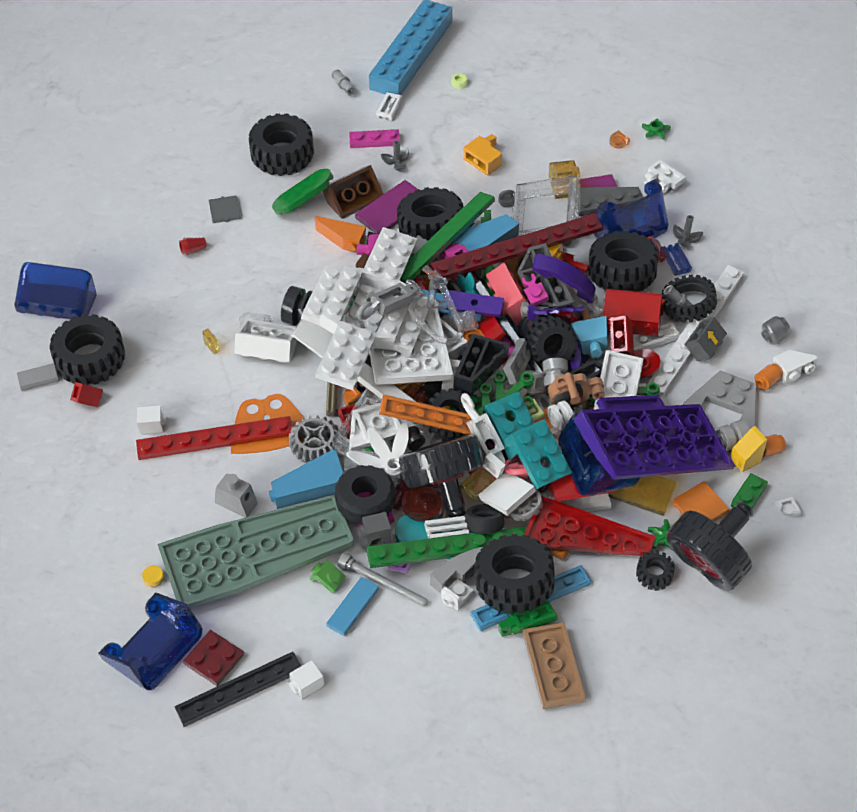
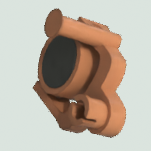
M566 373L562 376H554L555 381L548 386V394L552 405H557L558 402L564 400L572 407L586 402L589 399V394H592L593 399L596 400L605 396L602 379L600 377L587 379L583 373L575 375ZM576 383H579L581 385L580 393L578 392Z

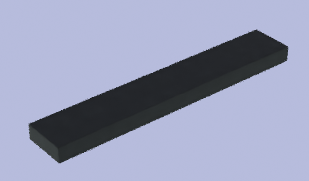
M294 651L174 706L183 727H186L290 678L289 673L301 667Z

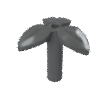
M395 140L393 142L394 156L381 154V158L387 164L395 163V169H403L406 167V164L401 161L407 160L409 149L406 147L400 151V141Z
M692 215L687 216L684 230L675 224L673 226V234L676 238H679L677 242L682 245H690L689 241L696 242L703 235V232L691 233L694 220Z

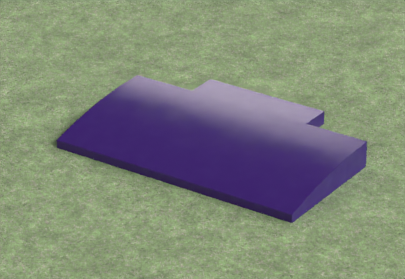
M659 395L602 397L596 402L599 409L581 410L574 419L589 448L614 480L730 470L736 467L700 404L665 406Z

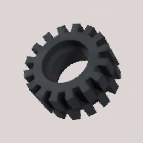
M652 550L649 551L648 555L645 552L642 557L640 556L637 564L636 577H638V582L642 581L643 587L648 585L649 590L652 587H655V591H658L659 587L662 590L665 589L673 580L675 571L674 561L671 562L672 558L670 556L666 558L665 552L662 555L659 554L658 550H656L655 554H653ZM658 566L663 570V573L661 575H654L647 568Z

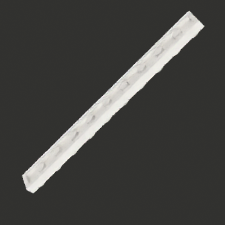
M727 265L714 284L717 294L716 308L712 310L713 313L707 314L706 318L701 317V320L712 317L716 318L742 279L743 271ZM693 319V322L687 324L662 361L658 371L649 380L648 383L654 382L659 386L660 397L664 396L690 357L691 353L684 344L701 320Z

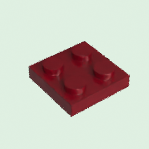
M210 629L186 656L183 663L215 686H218L244 656V651Z

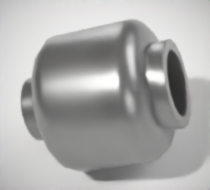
M774 316L762 324L763 331L761 335L765 341L778 343L788 336L790 326L784 317Z

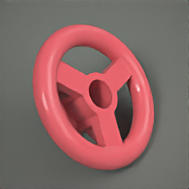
M520 457L505 461L504 472L516 475L521 479L530 478Z

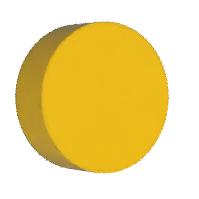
M156 565L148 566L142 572L144 583L150 587L158 586L164 579L162 569Z

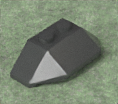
M546 243L529 247L517 272L521 282L523 277L527 282L532 281L531 274H534L537 284L542 283L549 301L540 305L560 308L574 304L564 282L552 275L545 278L532 270L536 254L552 257Z

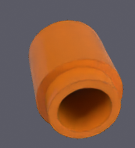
M777 364L767 365L754 376L756 386L763 390L769 389L781 379L782 369Z
M773 434L765 436L767 443L763 457L778 454L785 450L786 442L782 435Z

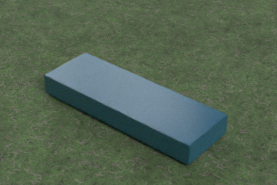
M361 576L327 621V627L345 636L377 593L379 586Z

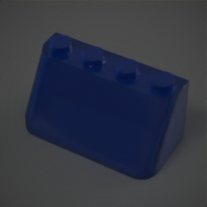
M25 262L20 269L14 306L16 312L71 319L75 316L81 317L83 314L89 315L97 292L93 277L86 270Z

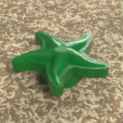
M659 119L651 121L650 124L642 123V128L649 131L645 135L646 138L657 135L664 139V131L671 130L670 125H663Z
M664 519V525L661 528L648 527L647 531L656 536L653 548L661 545L671 549L666 540V534L671 528L668 519Z

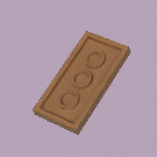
M565 622L523 629V636L542 709L585 702L586 697Z

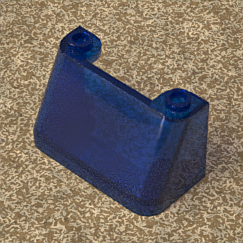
M655 179L646 183L644 192L647 196L622 208L614 202H606L599 205L597 208V218L603 228L602 231L594 233V236L599 238L600 236L603 237L604 234H612L615 231H628V233L635 232L640 236H646L647 240H652L667 232L669 224L662 186Z
M574 413L561 431L558 444L572 471L571 476L579 494L591 496L636 485L641 477L614 480L609 475L581 435L574 422L579 413Z
M156 592L147 601L145 606V612L149 619L123 647L115 642H110L98 653L103 661L141 688L149 691L155 689L199 641L203 633L201 624L186 603Z

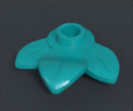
M471 272L466 277L462 274L457 276L456 282L461 292L480 294L475 287V281Z

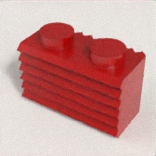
M626 315L610 318L611 351L634 356L632 321Z

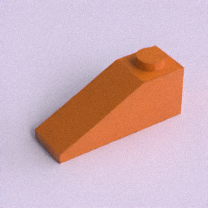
M315 216L316 231L343 250L357 252V244L365 243L366 226Z

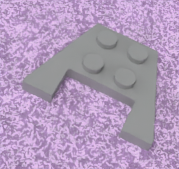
M720 370L691 395L683 405L700 404L702 407L704 402L708 401L742 414L740 420L743 419L751 429L755 426L756 383Z

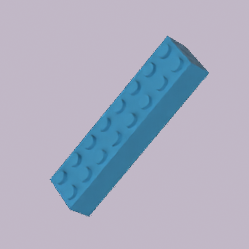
M423 0L370 72L369 90L385 95L387 92L401 95L451 25L453 7L431 0Z

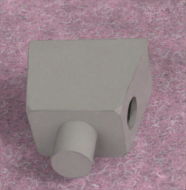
M225 474L216 486L215 503L245 518L251 514L258 504L252 486L248 482L239 479L235 474Z

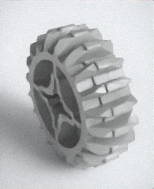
M318 415L316 418L309 416L308 420L302 418L301 423L296 422L295 427L291 428L289 447L298 460L302 459L306 463L308 460L312 461L330 450H339L338 444H341V433L338 430V426L334 425L332 420L327 421L326 417L320 419ZM326 436L330 438L328 442L325 441ZM302 437L305 438V439H304L305 442H304L303 444L300 442V440L302 439Z

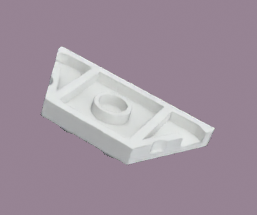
M381 402L356 409L352 412L349 451L371 446L367 433L368 428L375 429L384 441L395 439L397 431L403 423H406L408 428L417 426L420 430L421 427L418 423L414 424L409 421L379 415Z

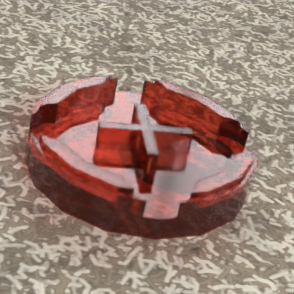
M424 486L413 488L410 491L407 490L401 502L404 514L410 519L420 522L436 518L442 507V500L436 494V491Z

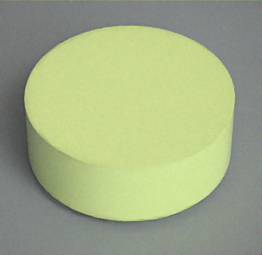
M461 73L453 75L452 86L458 89L465 88L468 84L467 76Z

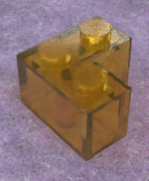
M574 160L549 163L548 175L555 199L569 198L567 189L579 188L577 177H580L579 167H576Z

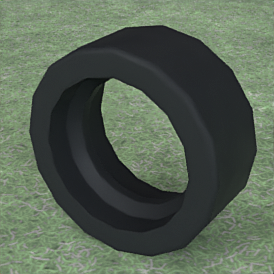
M488 504L471 506L466 511L467 529L480 534L499 532L504 528L505 514Z

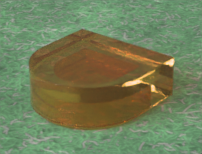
M618 130L611 134L609 143L614 148H622L630 143V139Z

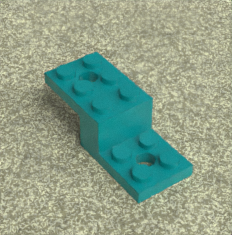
M519 391L483 407L505 448L504 450L509 460L520 457L536 490L572 473L545 419L534 423ZM511 413L514 421H508L505 414ZM541 459H546L549 462L548 468L541 465Z

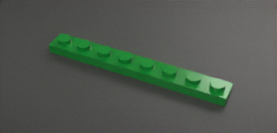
M524 526L502 529L499 532L490 534L469 533L367 546L366 553L370 568L447 559L476 548H481L485 544L489 545V541L494 538L497 540L503 535H506V537L511 536V534L522 536L526 528Z

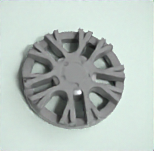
M536 490L509 514L510 518H514L515 521H520L521 519L526 521L533 514L537 515L540 512L539 509H542L543 506L541 494Z

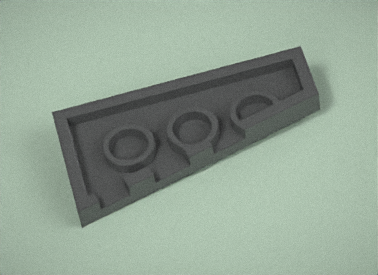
M639 187L567 189V194L578 217L644 203V197Z

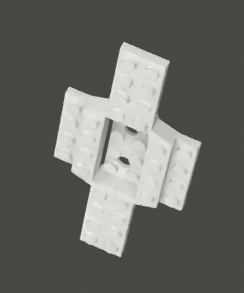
M383 227L364 268L344 266L343 270L340 271L325 266L301 316V319L320 325L333 333L332 339L316 371L315 378L353 390L372 348L390 349L411 356L432 301L413 296L410 304L387 313L384 317L376 311L366 320H359L357 311L367 300L372 298L373 294L398 283L406 286L400 280L414 250L417 238ZM359 285L360 290L346 318V321L343 322L342 320L347 312V309ZM356 324H363L366 328L358 327Z

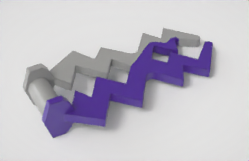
M522 302L520 308L522 317L528 316L529 320H534L537 314L547 315L548 313L559 314L561 311L582 312L585 310V306L575 304L552 308L548 306H535L534 304L529 305L528 302Z

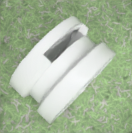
M560 401L557 405L554 404L547 408L548 418L556 431L559 432L564 430L565 427L574 426V413L566 401Z

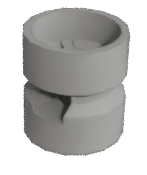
M550 358L543 361V374L546 375L544 377V389L548 391V386L555 381L554 376H562L568 373L566 359Z
M743 419L715 429L727 451L732 450L750 430L748 424Z

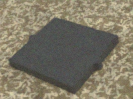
M237 195L209 199L213 223L241 219Z

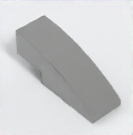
M481 548L464 552L440 565L430 574V585L442 594L443 587L449 588L456 579L466 583L475 574L474 563L476 562L477 554L481 552Z

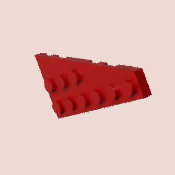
M542 496V509H539L540 512L537 515L533 514L524 533L530 539L535 538L539 540L540 544L543 543L548 549L643 556L645 552L648 555L656 537Z

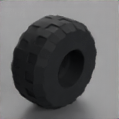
M360 465L350 468L336 482L335 501L338 511H340L345 519L358 524H362V517L386 512L388 516L394 508L395 486L392 478L383 469L371 465ZM362 492L373 493L372 496L366 498L356 496Z

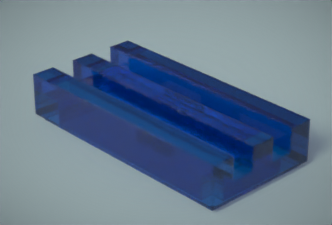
M675 243V246L670 244L667 248L662 246L661 251L674 276L691 272L692 267L679 243Z

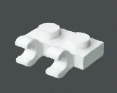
M659 160L649 167L648 173L645 175L648 179L644 181V184L650 187L656 179H659L661 182L658 186L661 188L657 192L664 195L670 187L676 189L683 184L686 176Z

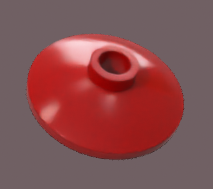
M650 349L634 351L635 357L644 358L640 378L649 377L658 371L661 360L655 351Z

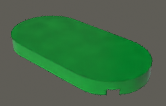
M325 168L312 173L278 196L272 204V209L277 215H280L282 212L284 214L292 212L325 190L330 184V179L333 180L334 178L332 172Z

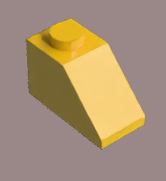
M756 426L752 427L732 449L731 459L741 472L761 463L767 439Z

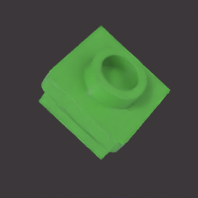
M327 560L323 563L318 562L311 570L313 574L309 579L312 582L314 580L319 581L326 589L333 593L345 579L346 575Z

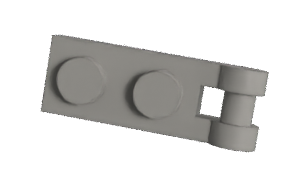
M524 338L514 342L515 348L503 368L510 384L518 382L520 374L523 373L532 356L530 350L526 348L527 343Z

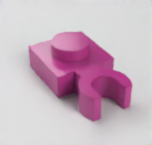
M531 274L532 281L527 282L524 277L522 278L523 286L526 288L524 293L530 305L534 304L537 306L549 301L542 283L537 284L534 274Z

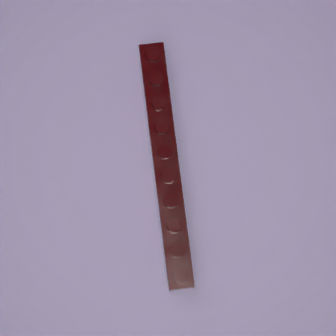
M594 213L433 262L430 268L437 281H442L526 255L529 247L545 243L547 247H552L600 232L603 227Z

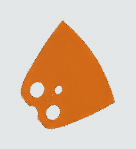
M273 394L262 400L253 398L243 401L238 409L235 424L264 420L263 417L265 415H269L270 419L290 416L292 427H295L296 422L301 423L304 417L284 395ZM272 400H280L282 405L278 409H272L270 402ZM251 404L257 405L258 411L250 414L246 411L247 406ZM289 436L231 445V454L260 453L289 446Z

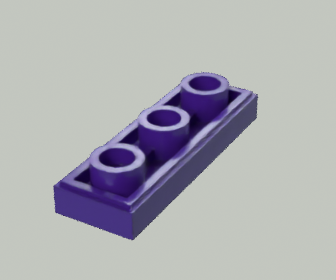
M449 290L445 308L451 311L501 317L505 300L502 297Z

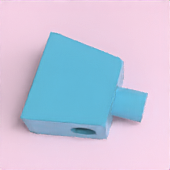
M606 316L571 323L583 355L591 354L592 357L598 358L602 355V351L608 350Z

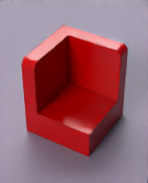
M75 382L70 400L98 407L103 389Z

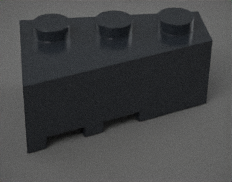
M472 334L454 375V391L461 390V393H467L469 396H472L508 359L510 344Z

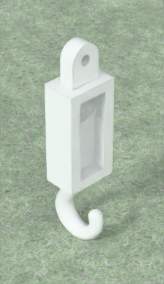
M463 393L461 396L462 405L472 419L466 424L471 433L477 435L484 458L491 452L505 463V458L501 452L505 448L487 413L479 415L474 409L475 405L467 393ZM487 439H492L495 444L492 450H488L485 445Z

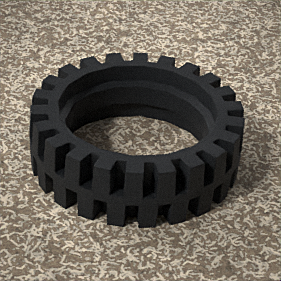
M693 274L686 278V275H683L682 279L675 278V282L671 280L669 285H665L662 290V299L665 300L664 312L667 316L669 315L670 319L674 318L677 322L680 319L682 323H686V320H689V323L693 322V319L700 321L701 317L706 318L707 314L713 313L712 310H715L717 305L715 285L704 276L702 278L700 275L693 277ZM672 285L680 294L697 291L707 296L697 304L682 306L673 303L663 292L667 286Z

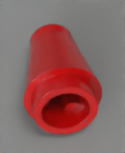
M204 237L183 238V240H179V248L182 254L189 255L207 247Z

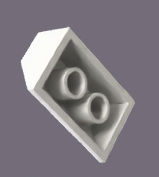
M245 319L235 333V354H241L244 357H259L262 360L273 359L282 363L289 362L294 355L297 339L291 335L297 326Z

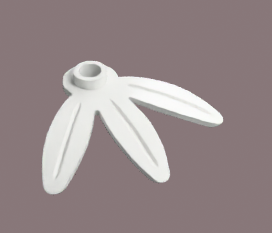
M403 423L398 429L393 442L392 452H390L386 442L375 429H367L370 444L379 458L352 450L346 453L347 457L358 465H371L384 469L390 476H398L402 473L399 457L405 453L409 440L408 425Z

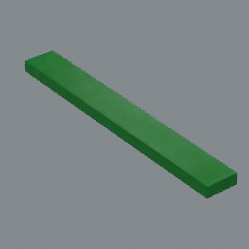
M479 192L409 259L400 281L406 285L413 281L495 202L494 196Z

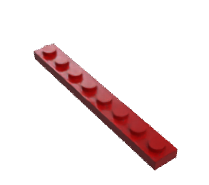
M286 416L136 440L138 459H150L288 437L292 428L291 418Z

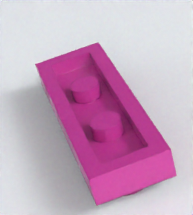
M399 129L349 132L350 148L393 146L395 140L400 141Z

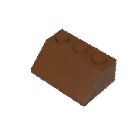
M371 165L362 167L331 182L322 191L328 205L340 218L372 203L384 194Z

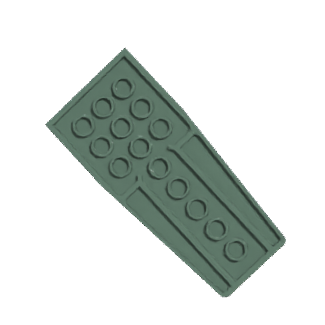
M330 496L208 527L159 543L158 548L179 610L183 612L240 593L350 548L354 545V539L345 518L338 511L335 497Z

